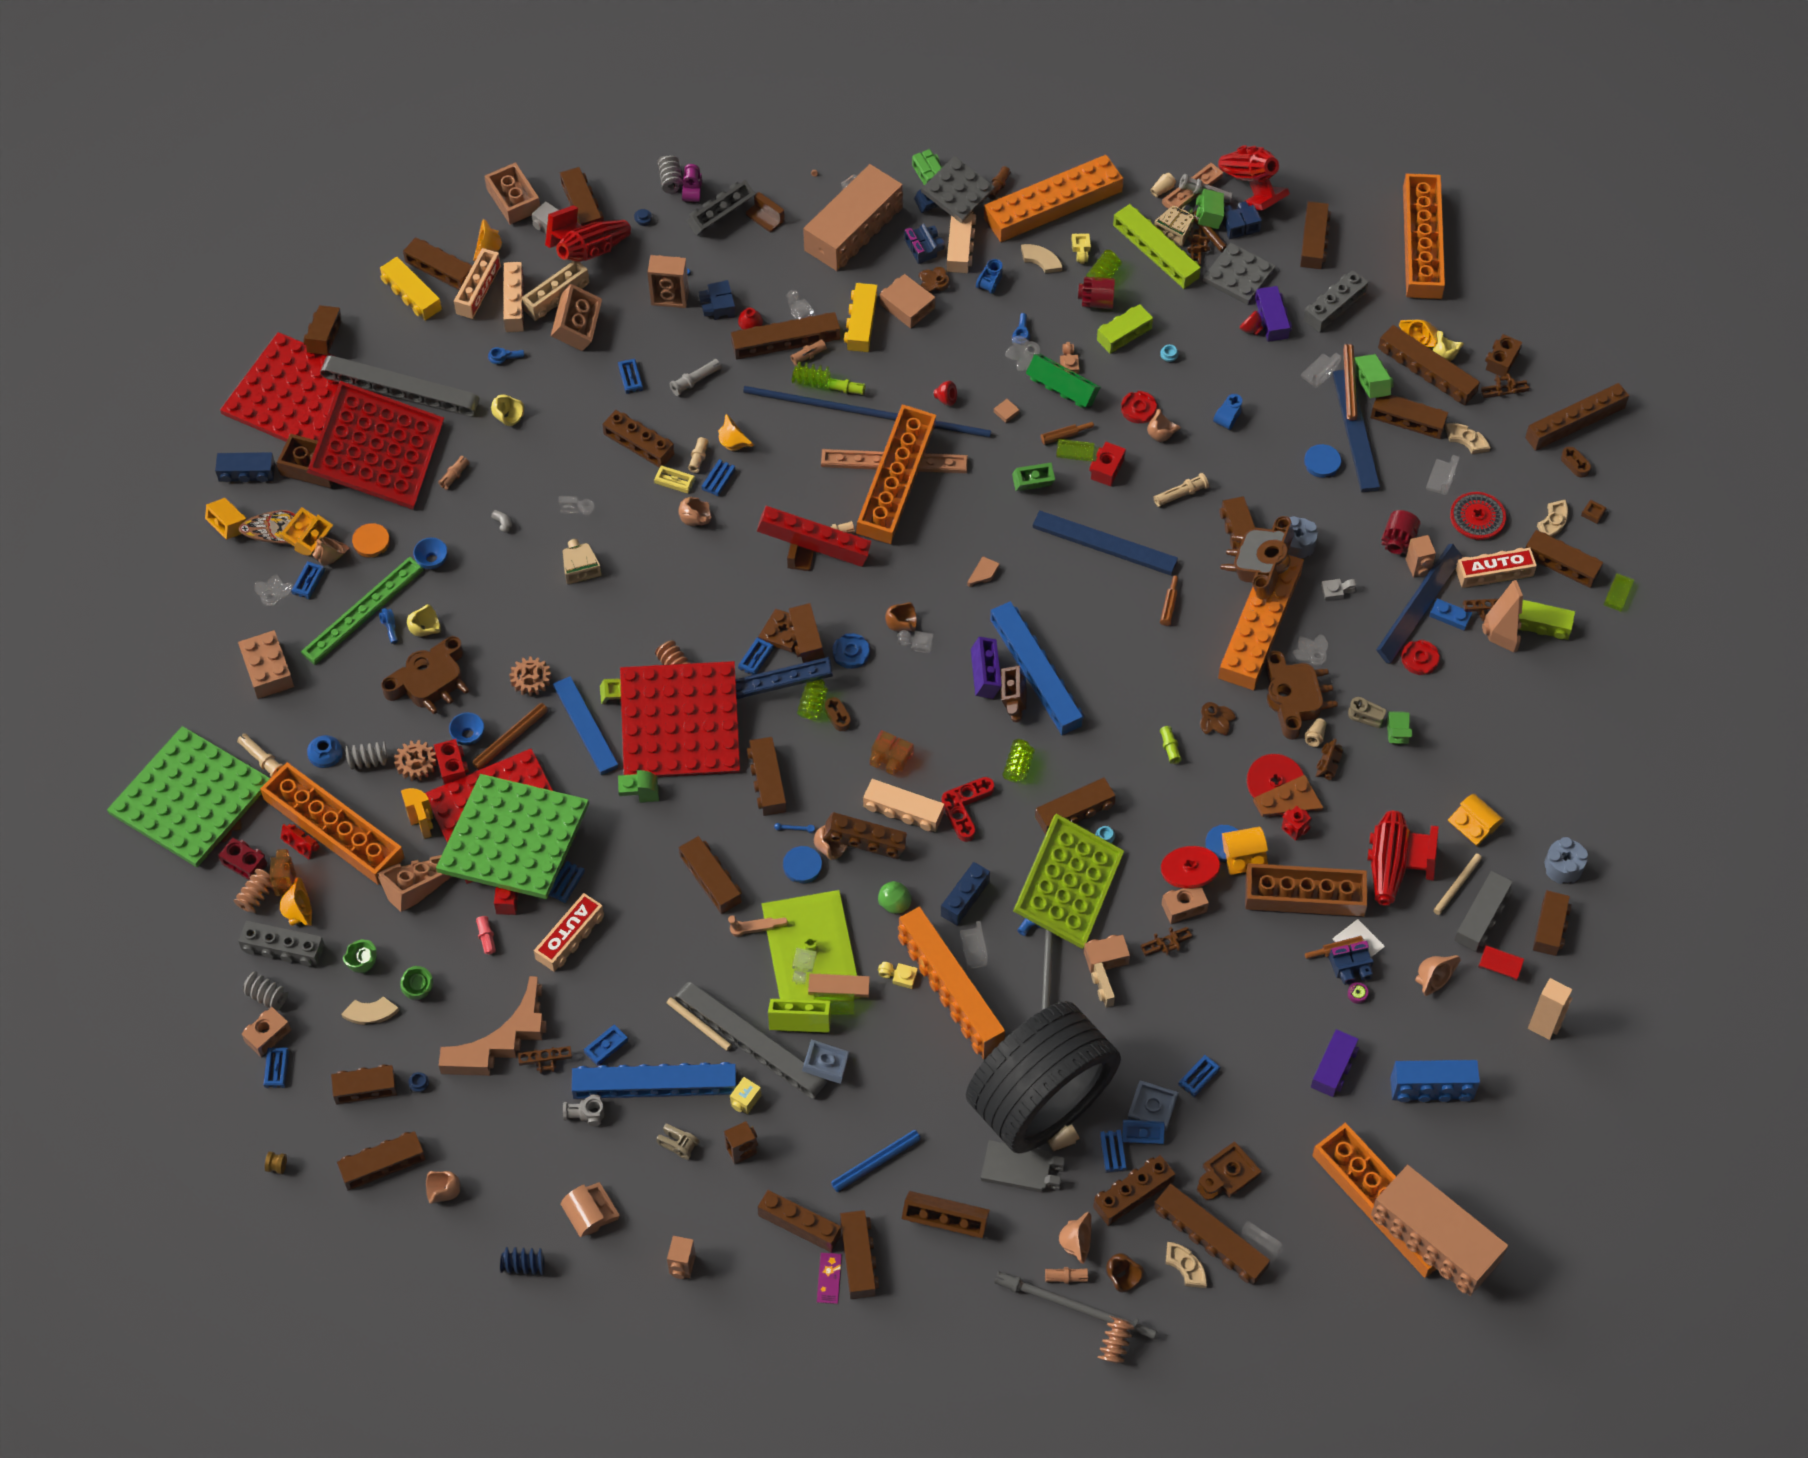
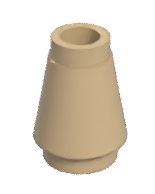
M1170 173L1162 174L1150 191L1155 197H1158L1174 188L1176 180Z
M1316 719L1305 733V741L1308 745L1317 747L1323 742L1327 725L1325 720Z
M1065 1125L1048 1140V1143L1052 1150L1056 1151L1075 1144L1076 1140L1080 1138L1072 1125L1068 1127Z

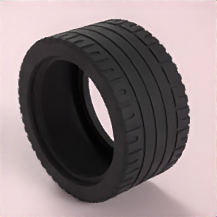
M1058 1002L1023 1022L987 1056L968 1084L966 1100L1012 1152L1017 1154L1026 1153L1045 1144L1065 1125H1071L1093 1104L1115 1076L1120 1066L1121 1054L1073 1002Z

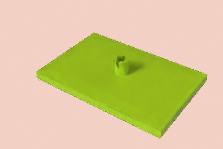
M1055 814L1013 912L1079 948H1084L1124 850L1064 817Z
M839 890L762 903L764 919L785 917L788 920L787 926L767 930L780 999L824 1000L836 1003L861 998L808 995L809 974L857 976Z

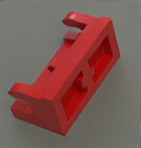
M1485 946L1478 967L1500 973L1517 981L1524 959Z

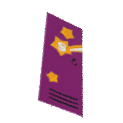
M820 1254L817 1302L838 1304L841 1254Z

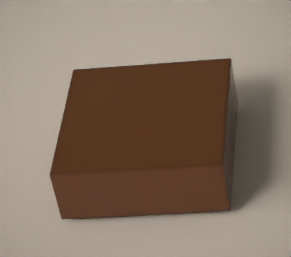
M1590 499L1581 516L1598 524L1607 508Z

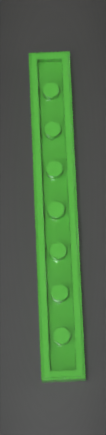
M411 557L407 558L301 651L302 655L316 665L423 571V567L419 566Z

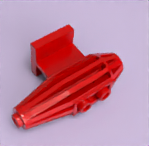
M1243 145L1237 148V151L1223 155L1219 159L1218 166L1222 172L1236 179L1249 181L1254 196L1245 201L1249 206L1254 205L1256 210H1264L1290 194L1288 188L1272 187L1269 179L1278 172L1279 162L1272 153L1264 150V147H1247V145Z
M572 205L548 214L545 246L549 248L557 246V254L563 260L574 262L587 261L610 252L614 246L631 234V226L626 220L599 221L583 226L577 222L578 207Z
M1399 811L1386 812L1379 824L1375 825L1374 833H1370L1369 844H1373V847L1368 849L1367 861H1371L1375 900L1379 904L1389 905L1395 901L1406 868L1426 870V880H1434L1439 826H1431L1430 835L1410 833L1405 816Z

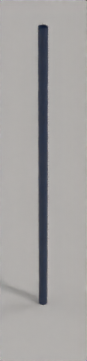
M744 386L743 393L885 419L896 420L898 413ZM937 420L935 422V428L984 437L991 436V430Z

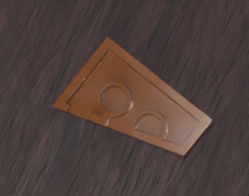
M1305 775L1253 799L1262 817L1284 815L1287 810H1292L1295 806L1306 811H1321L1323 809Z

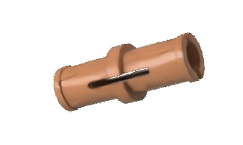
M821 339L810 346H804L799 352L790 355V358L794 365H798L808 358H814V355L826 350L827 347ZM814 349V351L803 356V354H805L806 352Z
M460 456L455 464L447 469V473L438 481L442 488L444 487L447 490L455 479L460 478L462 471L470 464L466 457L463 460L464 456Z
M1064 1267V1269H1045V1282H1064V1284H1069V1282H1088V1269H1069L1068 1267Z

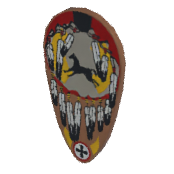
M286 510L260 514L242 523L239 531L243 535L255 540L290 544L282 539L280 534L296 514Z

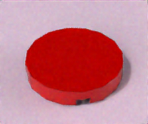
M1144 391L1130 392L1121 402L1123 416L1133 423L1149 422L1157 411L1155 398Z
M1418 640L1415 642L1411 641L1404 647L1401 659L1404 667L1409 672L1416 675H1427L1437 668L1440 655L1432 643Z

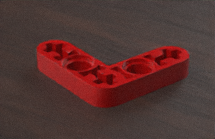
M989 777L979 778L946 791L942 795L941 803H944V811L958 838L964 842L973 840L975 836V827L964 806L992 795L994 792V782ZM982 785L989 786V789L982 788ZM965 790H970L973 792V795L965 797L962 793ZM947 798L953 800L954 808H952L951 803L947 801ZM961 813L964 817L961 820H956L953 818V815ZM963 824H965L966 831H970L969 834L963 833Z

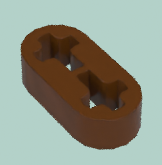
M1574 447L1564 448L1561 461L1577 477H1586L1591 468L1588 460Z
M831 697L825 702V712L836 730L846 731L851 724L848 712L838 698ZM830 705L836 707L837 711L835 712V710L832 707L830 708ZM838 717H840L842 721H845V724L839 722Z

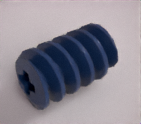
M506 1247L500 1258V1273H503L506 1268L508 1274H511L513 1269H515L516 1274H520L523 1268L524 1274H528L531 1269L533 1275H536L538 1270L543 1275L545 1255L542 1252V1248H539L537 1254L531 1248L529 1254H527L524 1247L521 1253H518L517 1247H514L512 1253Z

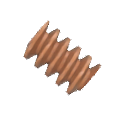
M674 640L662 644L655 651V655L661 660L662 665L690 664V662H687V657H684V653L680 651L679 646H676Z
M256 869L254 874L250 876V881L245 883L246 887H242L241 893L236 895V899L233 900L234 903L244 911L255 913L256 910L253 908V905L260 907V903L257 900H265L262 893L269 895V891L266 888H274V885L271 883L273 878L267 872Z
M1109 1316L1114 1320L1113 1323H1107V1326L1112 1331H1105L1109 1339H1103L1102 1342L1107 1347L1100 1348L1104 1356H1098V1358L1116 1364L1122 1363L1125 1359L1120 1354L1127 1353L1122 1346H1129V1342L1125 1338H1131L1132 1336L1127 1330L1134 1329V1326L1128 1321Z

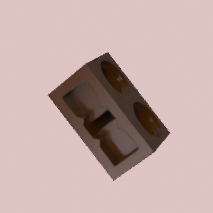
M1502 334L1499 340L1496 339L1494 342L1493 352H1489L1485 359V362H1487L1486 370L1501 377L1506 376L1520 353L1522 342Z
M747 1121L724 1131L726 1149L734 1164L757 1154L756 1146H758L756 1138L758 1136L754 1127H749Z

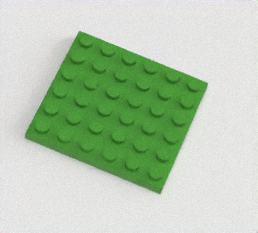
M182 726L110 805L107 812L188 863L198 867L262 794L260 788L270 778Z
M480 774L436 866L437 873L547 899L587 811L589 800Z

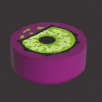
M1358 982L1351 984L1347 993L1349 1000L1356 1004L1363 1003L1368 996L1367 987Z

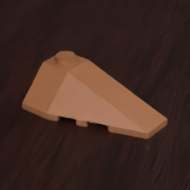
M1517 580L1512 581L1488 612L1482 624L1483 632L1485 635L1487 634L1489 641L1512 652L1518 651L1521 639L1520 635H1517V630L1521 628L1519 614L1522 613L1523 594Z
M442 855L430 857L429 861L418 862V860L411 861L410 865L405 866L396 864L378 872L377 876L389 902L402 912L418 904L452 877L437 873L436 866Z

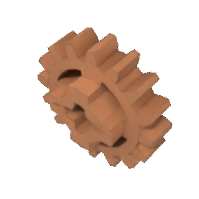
M530 656L527 661L525 658H522V663L516 661V667H511L512 673L509 674L511 685L515 687L516 692L521 690L522 695L528 692L529 696H532V692L539 695L540 689L545 691V685H550V667L546 666L545 661L540 663L538 657L532 660V656Z
M420 740L416 744L410 741L408 746L403 744V750L397 749L398 755L394 756L395 767L398 774L403 773L405 779L410 776L411 781L415 777L421 780L422 775L429 777L428 771L434 772L433 766H437V757L433 747H428L427 742L421 745Z

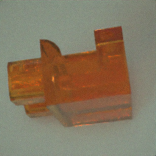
M881 730L871 748L870 766L879 768L883 762L887 764L885 771L894 776L899 770L903 771L907 760L913 756L914 744L899 737L897 739L896 736Z
M288 849L276 850V857H271L270 880L275 895L283 896L291 888L294 882L293 879L297 875L292 859L289 857Z

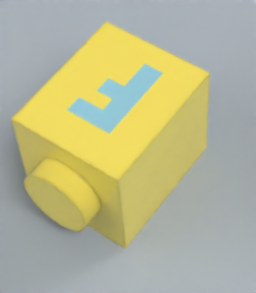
M743 1077L730 1095L731 1106L738 1112L743 1111L748 1114L761 1097V1087Z

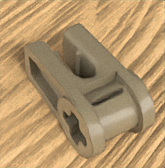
M1362 697L1353 698L1348 710V716L1353 721L1376 728L1381 727L1386 714V709Z
M665 1124L663 1129L669 1137L658 1135L656 1138L657 1143L676 1153L681 1158L688 1160L691 1157L693 1148L700 1143L699 1139L691 1133Z

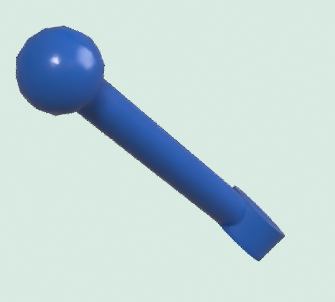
M780 823L774 825L776 830H806L809 833L815 831L814 825H808V827L781 825Z

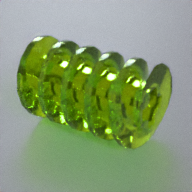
M1106 249L1086 274V277L1111 278L1122 265V262L1113 251Z
M799 361L793 370L792 383H795L797 380V383L801 385L804 381V385L808 386L811 382L812 387H816L818 383L819 388H823L825 385V388L828 389L831 372H829L828 366L825 371L822 370V365L817 370L815 369V364L811 368H808V363L801 367V361Z
M822 679L808 682L804 686L797 711L800 717L813 720L821 717L820 713L823 710L822 706L828 692V688Z
M1022 739L1013 740L1004 772L1002 773L1004 779L1011 782L1025 781L1027 779L1026 774L1029 772L1030 761H1032V755L1035 753V749L1027 741Z

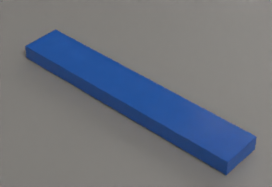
M567 677L553 683L556 693L600 775L617 769L618 764L572 678Z

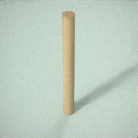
M1475 854L1434 908V913L1437 915L1441 914L1481 861V855Z
M672 997L668 999L667 1004L713 1041L726 1051L731 1048L732 1044Z

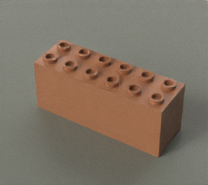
M869 164L803 228L804 251L838 271L847 264L852 256L858 253L863 245L869 242L874 234L880 231L885 223H889L892 217L903 208V184Z
M1408 1164L1378 1196L1371 1213L1377 1224L1384 1225L1393 1237L1401 1239L1406 1243L1410 1251L1417 1252L1422 1256L1426 1264L1434 1266L1439 1270L1442 1277L1447 1280L1450 1279L1462 1293H1467L1470 1296L1499 1265L1508 1248L1504 1241Z

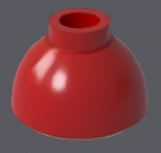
M747 308L741 312L738 318V325L743 330L762 326L763 324L761 314L753 308Z
M1254 311L1240 325V329L1246 333L1258 334L1263 329L1259 312Z
M953 381L943 382L934 390V397L939 399L942 404L952 406L957 400V387Z

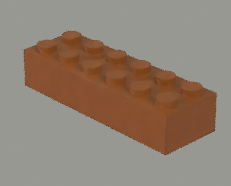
M1248 863L1245 909L1363 917L1367 908L1366 870Z

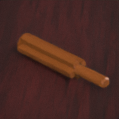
M1090 422L1080 426L1074 424L1041 434V441L1045 445L1078 435L1079 431L1094 427V423Z
M1173 576L1171 588L1167 590L1160 624L1164 626L1171 625L1177 597L1176 586L1178 576Z
M1360 935L1323 945L1322 949L1305 953V958L1309 959L1320 955L1328 957L1332 948L1345 945L1350 946V944L1364 940Z

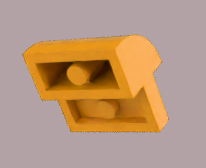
M301 507L281 532L280 537L293 545L296 552L309 556L315 550L317 539L321 536L325 537L333 527V524L320 515L314 516Z
M414 788L401 790L411 825L419 823L424 839L432 837L430 829H433L431 819L434 817L427 795L421 790Z
M1471 794L1460 803L1461 806L1448 819L1449 823L1477 847L1505 821L1476 794Z
M1260 826L1222 833L1224 853L1226 854L1228 873L1230 875L1246 872L1248 863L1268 865L1267 843Z

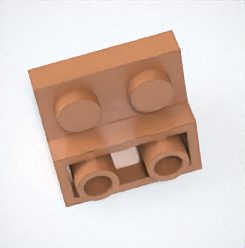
M600 1182L585 1187V1185L577 1187L567 1194L561 1202L562 1208L580 1238L598 1231L600 1226L616 1221L620 1216Z

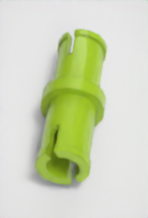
M830 378L828 382V389L843 391L845 394L850 392L864 395L866 384L850 382L849 379L844 381Z
M1164 726L1160 729L1164 742L1163 748L1167 751L1170 764H1177L1182 760L1177 748L1178 741L1174 738L1172 727Z

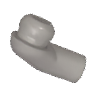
M494 510L491 517L501 523L499 527L501 531L509 532L510 527H512L510 517Z

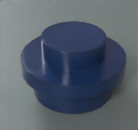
M640 209L635 212L634 219L639 225L645 226L650 223L652 215L650 211Z
M421 1072L412 1074L408 1081L409 1087L414 1092L426 1090L429 1086L428 1076Z

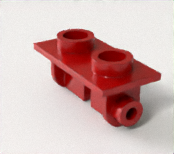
M283 824L280 839L298 851V853L310 859L311 851L316 852L320 847L318 841L309 835L303 838L305 832L294 824L287 826Z

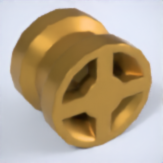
M269 1151L265 1160V1172L276 1171L278 1174H283L287 1164V1155L283 1153L277 1155Z

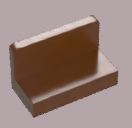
M760 192L754 195L755 205L746 211V216L771 233L785 221L784 209Z
M791 543L787 556L788 568L810 571L814 551Z

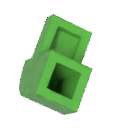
M1388 711L1387 730L1389 743H1409V737H1412V729L1409 728V712Z
M637 770L635 775L618 776L619 796L639 795L640 802L659 801L658 778L655 774Z

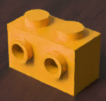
M222 498L206 504L205 519L226 540L242 534L239 531V527L246 521V517L226 498Z

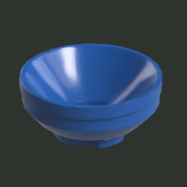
M432 537L419 541L413 551L416 563L426 569H434L441 566L446 561L448 553L445 543L440 539ZM430 555H435L437 557V559L434 562H428L426 560L427 557Z
M461 713L451 720L449 733L452 739H456L458 744L472 745L482 738L484 723L474 713ZM467 730L473 731V736L470 738H465L462 735Z
M322 735L310 742L307 748V755L309 761L314 766L329 768L340 761L343 749L335 737ZM321 743L329 744L326 750L318 749Z

